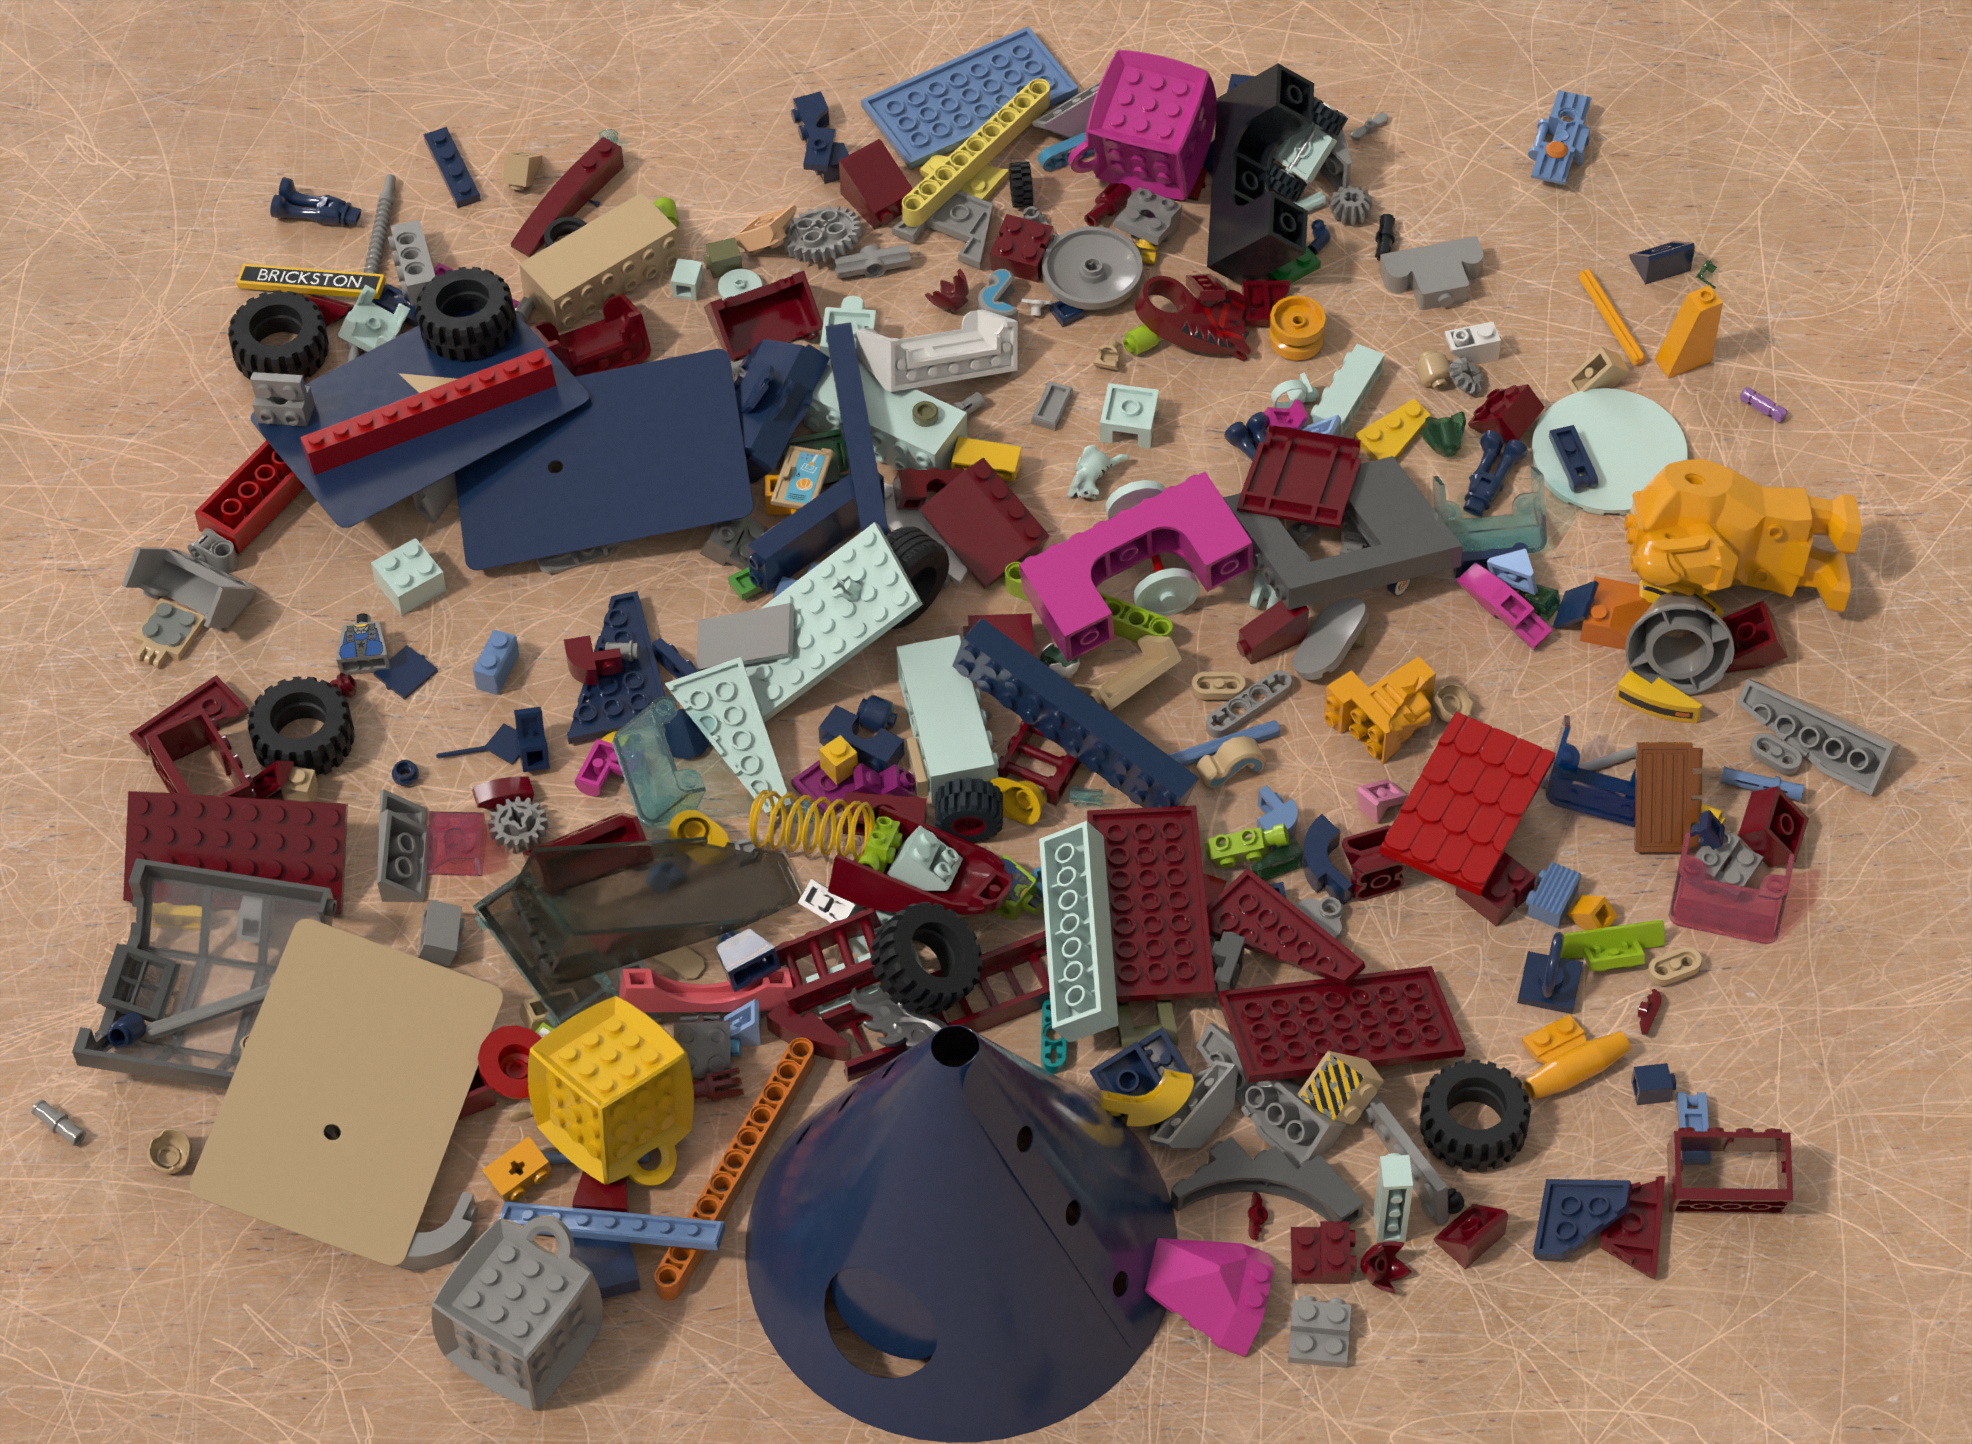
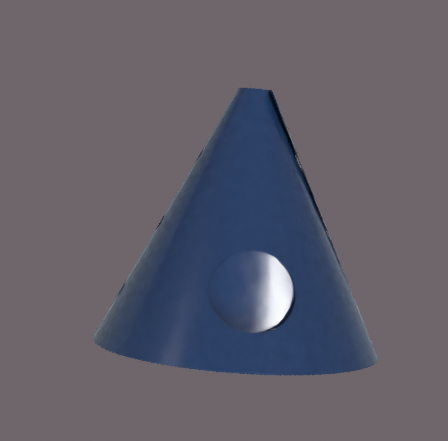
M950 1025L935 1032L821 1105L784 1141L769 1163L758 1186L750 1210L746 1232L745 1262L753 1305L765 1334L782 1360L815 1394L849 1416L890 1433L920 1440L946 1443L983 1442L1030 1433L1057 1423L1090 1405L1108 1392L1129 1372L1144 1350L1150 1345L1167 1311L1164 1306L1145 1292V1286L1153 1261L1157 1238L1178 1239L1177 1226L1166 1184L1153 1158L1139 1138L1121 1119L1111 1115L1101 1107L1097 1099L1080 1088L965 1026ZM972 1059L967 1064L959 1067H949L938 1062L941 1060ZM889 1071V1073L883 1078L884 1073ZM853 1093L845 1107L839 1112L845 1100ZM811 1125V1127H810V1129L808 1130V1132L806 1133V1135L803 1137V1139H802V1140L800 1141V1143L797 1145V1142H798L799 1138L802 1136V1134L805 1132V1130ZM1028 1126L1031 1131V1143L1026 1151L1020 1152L1017 1147V1135L1022 1127ZM1075 1199L1079 1204L1080 1212L1076 1223L1070 1226L1067 1224L1065 1214L1068 1204ZM1120 1271H1123L1126 1276V1287L1122 1295L1117 1297L1113 1292V1282L1115 1276ZM830 1281L832 1300L839 1315L860 1338L876 1349L892 1356L916 1360L932 1355L931 1359L922 1369L899 1378L876 1377L852 1365L835 1345L826 1322L824 1303Z

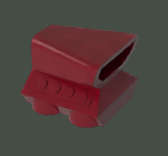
M1390 825L1345 837L1342 841L1343 850L1352 868V897L1360 902L1396 892L1405 883L1402 873L1406 870L1407 865L1379 854L1385 836L1391 828Z

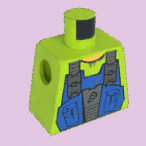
M1004 854L1001 860L1005 863L1004 868L1007 873L1012 875L1011 891L1007 901L1001 907L991 912L1010 920H1017L1024 910L1037 916L1044 907V901L1036 897L1037 880L1009 856Z

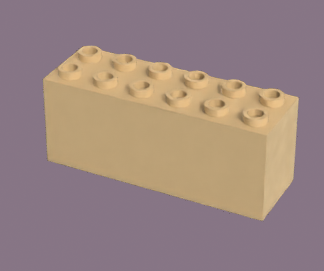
M641 192L521 262L519 268L523 296L533 299L534 308L547 322L552 323L559 333L603 307L605 301L610 297L632 291L636 286L648 279L654 278L665 269L674 266L677 263V259H680L677 227Z

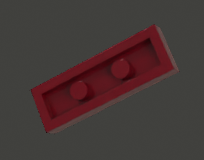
M1211 274L1186 275V286L1200 301H1203V304H1217L1218 300H1225V289Z

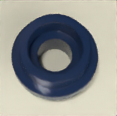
M409 760L397 762L392 769L393 781L401 786L411 785L419 777L418 767Z

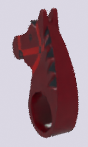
M1155 276L1144 284L1136 300L1135 311L1139 319L1159 337L1191 350L1212 354H1230L1244 362L1247 360L1246 354L1251 353V349L1245 342L1249 332L1246 331L1242 321L1246 299L1240 292L1228 290L1225 292V300H1220V302L1212 307L1206 308L1182 283L1174 278ZM1159 295L1169 299L1176 306L1178 312L1171 313L1158 309L1151 303L1148 296Z

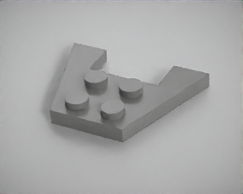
M959 190L922 225L909 227L902 220L892 228V235L915 243L925 227L932 228L967 242L958 254V261L980 269L993 212V203Z

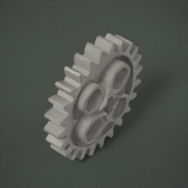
M830 205L825 209L818 206L816 211L809 208L807 214L800 212L799 218L793 217L792 223H790L785 231L786 237L783 239L785 252H789L790 257L795 256L796 260L803 258L804 262L813 259L814 263H816L821 258L826 262L830 256L833 259H837L836 254L846 255L845 249L853 250L852 244H859L858 239L862 238L861 232H863L859 216L855 215V211L849 212L848 207L841 210L840 205H837L834 209H831Z

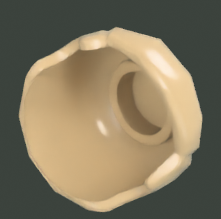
M1448 683L1437 689L1433 698V707L1436 715L1441 720L1449 723L1456 711L1467 717L1471 715L1470 712L1474 702L1461 685Z
M164 1128L161 1133L150 1140L148 1145L147 1157L151 1167L160 1173L174 1174L181 1171L190 1160L191 1143L188 1136L181 1130Z

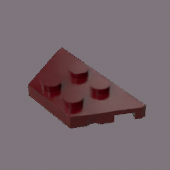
M1658 1176L1655 1181L1642 1185L1640 1182L1632 1184L1629 1211L1604 1229L1600 1237L1601 1249L1651 1279H1656L1665 1176Z

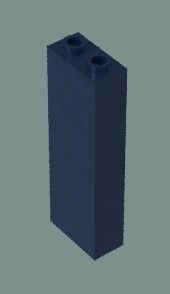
M878 472L885 508L884 476ZM851 474L747 545L749 578L756 587L760 586L766 593L770 592L779 585L783 576L790 578L860 529Z

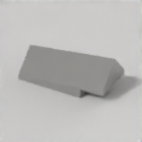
M385 789L380 791L377 876L382 902H422L425 898L431 828L425 826L427 809Z

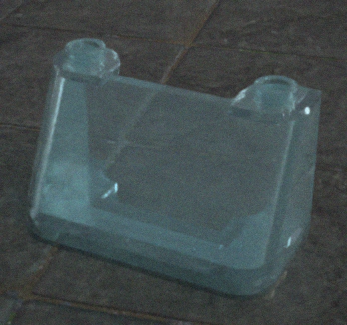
M673 695L660 697L651 702L615 733L612 741L639 821L648 827L670 824L672 818L679 812L697 810L706 792L700 774L693 769L677 770L670 751L663 724L672 722L677 715V705Z

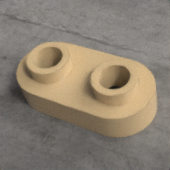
M1200 672L1192 679L1193 694L1203 700H1231L1245 691V679L1237 672Z
M1679 948L1652 959L1648 968V977L1656 985L1666 986L1698 973L1702 957L1694 948ZM1682 963H1688L1691 966H1684ZM1658 972H1663L1666 975H1660Z

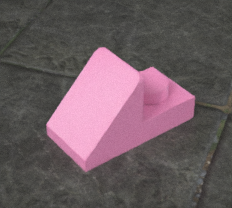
M1388 779L1360 785L1357 789L1358 808L1375 823L1380 822L1388 807L1402 804L1407 797V794Z

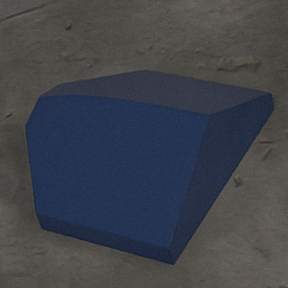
M679 709L652 721L664 756L690 759L702 755L710 745L708 739L684 709Z

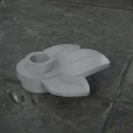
M1326 897L1319 901L1307 898L1295 904L1298 909L1334 938L1340 935L1342 930L1340 920L1343 917L1344 908L1338 899ZM1331 910L1334 913H1327L1326 911Z

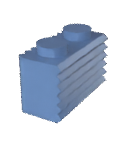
M498 630L492 631L488 642L485 643L486 646L483 647L484 650L481 651V655H479V659L475 663V667L472 668L477 689L495 695L499 694L520 654L515 635Z
M1551 862L1547 870L1542 869L1536 882L1539 885L1537 890H1531L1525 903V905L1529 906L1527 916L1559 928L1579 889L1582 874Z

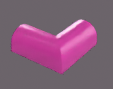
M596 739L574 780L575 785L582 793L595 797L600 794L611 773L638 782L645 771L646 755Z

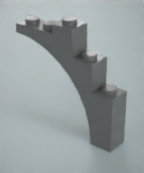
M1232 1136L1224 1142L1219 1141L1215 1143L1209 1151L1208 1164L1200 1166L1195 1174L1188 1179L1179 1180L1171 1189L1170 1203L1177 1212L1196 1201L1215 1195L1255 1191L1285 1197L1305 1205L1327 1221H1348L1350 1225L1362 1217L1364 1202L1320 1154L1312 1160L1306 1159L1297 1169L1276 1145L1268 1151L1262 1150L1253 1160Z

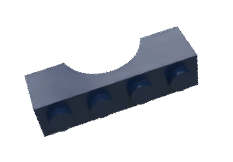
M821 91L793 98L794 109H791V117L794 124L798 123L800 139L802 141L805 140L807 144L811 127L825 128L829 125V108ZM834 142L828 172L815 171L817 176L821 175L824 184L840 180L839 160L849 155L844 143Z

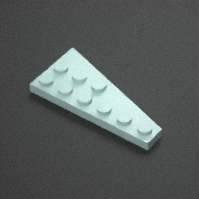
M741 657L665 683L668 690L754 800L762 790L776 791L781 797L788 793ZM773 796V800L776 805L778 799L775 796ZM768 798L762 806V810L766 815H770ZM786 798L784 800L785 808L793 807L790 798Z

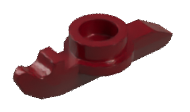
M1652 989V994L1647 996L1648 1001H1642L1638 1009V1018H1641L1639 1024L1642 1035L1648 1034L1662 1002V996L1656 989Z
M1255 1191L1252 1194L1251 1207L1248 1209V1233L1252 1240L1259 1238L1258 1235L1262 1231L1260 1225L1264 1224L1268 1219V1212L1262 1206L1263 1200L1260 1194Z

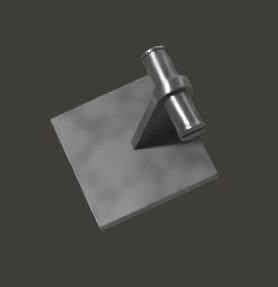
M719 1012L680 1013V1022H673L674 1039L687 1052L692 1078H703L708 1073L731 1069L730 1020L720 1021Z

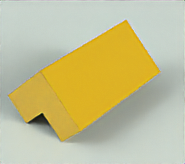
M958 437L951 461L952 469L963 468L966 470L984 457L1002 480L1015 482L1019 478L1022 467L1021 446Z

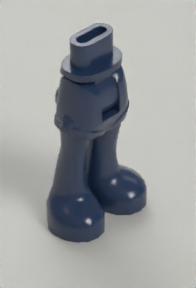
M286 177L282 178L279 186V195L275 194L273 196L270 207L271 217L311 219L317 221L318 224H340V226H345L347 223L357 225L362 211L360 208L352 207L350 202L346 203L344 200L330 195L316 196L297 192L293 180Z
M1258 412L1249 418L1246 426L1243 422H1235L1225 431L1224 437L1232 446L1239 448L1253 461L1257 448L1250 439L1257 445H1259V442H1265L1266 430L1269 424L1268 417L1264 412Z
M1489 430L1483 433L1480 439L1483 457L1476 471L1469 477L1470 483L1468 493L1464 498L1466 503L1463 507L1466 512L1482 516L1484 511L1490 508L1498 493L1503 491V483L1510 469L1526 457L1528 449L1524 443L1518 440H1509L1507 442L1500 463L1493 475L1489 474L1502 451L1504 441L1502 436L1495 431Z

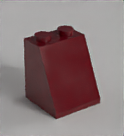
M880 139L839 160L841 195L874 230L902 215V200L913 188Z

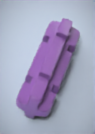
M1746 387L1741 392L1740 399L1747 404L1752 403L1751 406L1767 416L1772 415L1771 418L1778 423L1785 419L1787 410L1782 406H1775V402L1760 393L1755 394L1756 391L1750 387Z

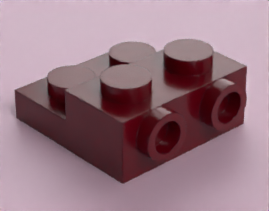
M1320 1221V1227H1291L1292 1284H1350L1351 1273H1356L1357 1260L1356 1256L1350 1255V1247H1355L1356 1234L1355 1230L1349 1229L1348 1221Z

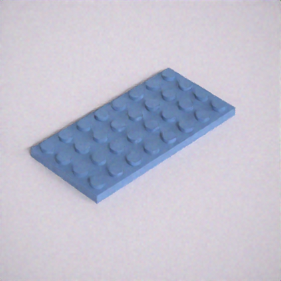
M1027 26L861 100V107L907 167L912 169L926 163L936 154L943 155L959 148L1034 79H1044L1050 84L1049 107L1077 95L1078 87L1030 27Z

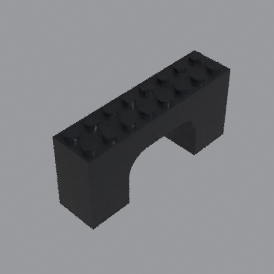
M1279 63L1217 98L1207 268L1242 285V281H1255L1306 254L1308 210L1273 191L1269 192L1271 162L1279 146L1285 140L1312 126L1314 83Z

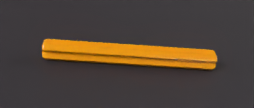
M1590 269L1581 271L1579 273L1580 282L1632 364L1635 366L1643 364L1646 358L1644 352Z

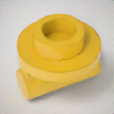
M1139 239V243L1134 244L1141 254L1142 263L1155 265L1158 247L1153 246V243Z

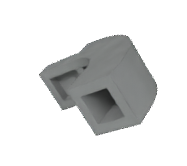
M462 1192L450 1219L439 1229L425 1233L415 1232L404 1261L397 1265V1267L408 1270H429L446 1265L463 1254L476 1236L473 1223L478 1214V1207H476L474 1195Z

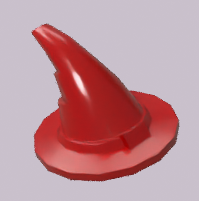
M518 1025L502 1026L489 1033L480 1045L477 1058L480 1074L487 1085L501 1096L515 1100L529 1099L530 1048L543 1037L532 1029Z

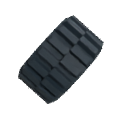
M959 778L946 782L945 786H940L935 794L936 828L972 843L989 840V837H995L997 832L1002 830L1003 793L998 786L979 778Z

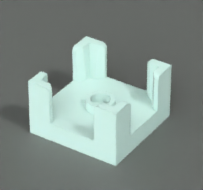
M367 285L361 291L352 311H349L338 336L369 352L396 338L410 308L398 304L395 313L392 314L372 303L376 290Z
M1108 383L1100 420V442L1112 443L1113 431L1138 434V447L1150 449L1154 418H1157L1159 390Z

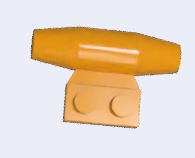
M1568 1014L1522 1038V1046L1537 1063L1544 1064L1524 1079V1088L1533 1100L1566 1091L1605 1071L1630 1052L1629 1040L1623 1032L1618 1031L1586 1042L1585 1031Z

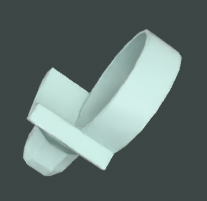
M1305 372L1300 374L1299 380L1285 381L1274 388L1271 393V400L1275 408L1289 409L1295 399L1301 400L1303 404L1304 402H1314L1319 397L1317 389L1310 385ZM1287 392L1290 401L1285 403L1277 402L1278 398Z

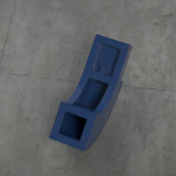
M1321 814L1311 824L1305 836L1303 871L1309 885L1316 893L1325 888L1330 897L1338 899L1344 905L1352 899L1353 884L1332 865L1328 858L1330 853L1339 846L1340 830Z

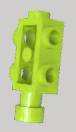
M878 817L865 846L864 856L859 859L858 863L884 873L887 864L893 863L896 849L899 850L903 834L899 833L900 822L891 820L888 817Z
M1285 823L1274 825L1273 829L1263 830L1261 827L1254 829L1246 828L1241 832L1227 835L1219 834L1214 838H1209L1208 843H1205L1206 855L1208 859H1211L1221 868H1231L1236 866V863L1242 861L1258 862L1263 857L1270 855L1269 846L1277 845V847L1289 845L1288 830Z

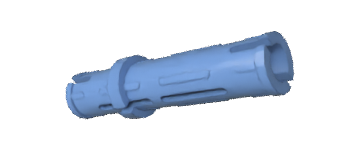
M1725 766L1720 784L1724 783L1754 791L1778 786L1790 799L1798 800L1799 802L1802 800L1805 787L1804 784L1781 780V777L1778 776L1770 778Z

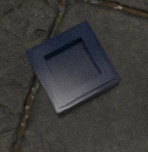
M1061 301L1049 305V311L1062 327L1084 317L1082 309L1072 307Z

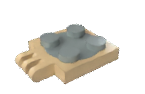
M160 598L133 635L134 643L141 645L135 654V659L140 661L144 659V662L147 664H152L153 662V666L160 668L168 657L180 661L203 629L206 621L204 619L205 616Z

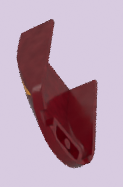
M882 805L878 817H888L891 820L900 822L899 833L903 834L901 845L921 825L927 831L932 832L946 846L954 849L963 858L950 887L946 891H924L889 876L887 873L892 864L888 863L884 873H881L858 863L856 859L851 860L837 854L834 859L828 892L867 908H874L875 910L898 913L911 904L929 902L931 906L937 903L943 905L945 910L952 909L958 913L957 915H977L996 910L1007 901L1012 886V875L1008 874L1005 870V863L991 851Z

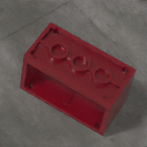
M204 708L145 736L153 767L169 793L192 794L173 762L210 745L224 768L226 776H229L235 788L218 796L258 798L253 790L255 784L249 773L244 775L242 769H244L239 756L231 754L230 750H232L228 738L226 735L220 736L218 732L220 727L214 716L209 718Z
M1682 1127L1678 1131L1673 1132L1667 1144L1669 1212L1786 1213L1793 1202L1791 1133L1782 1132V1129L1775 1128L1766 1129L1765 1132H1753L1752 1128H1738L1736 1132H1724V1128L1719 1127L1708 1128L1707 1131H1695L1693 1127ZM1681 1151L1776 1152L1778 1189L1682 1188L1681 1171H1683V1161L1681 1160Z

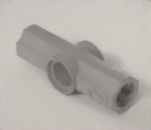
M907 244L880 249L877 245H868L863 247L859 253L837 257V259H834V266L838 279L865 274L868 278H877L882 276L886 270L911 266V257Z

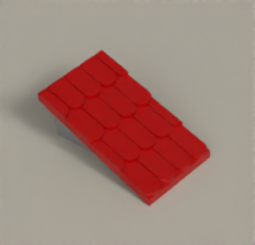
M1456 711L1424 766L1420 777L1402 805L1398 816L1386 834L1379 854L1477 896H1481L1551 767L1556 753L1546 748L1543 749L1541 746L1524 739L1517 738V736L1500 729L1492 728V726L1471 717L1468 718L1466 715Z

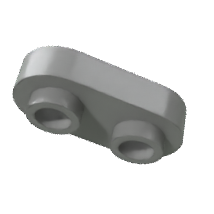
M1768 733L1757 734L1752 739L1750 751L1757 760L1785 775L1794 774L1800 769L1802 756L1794 747Z

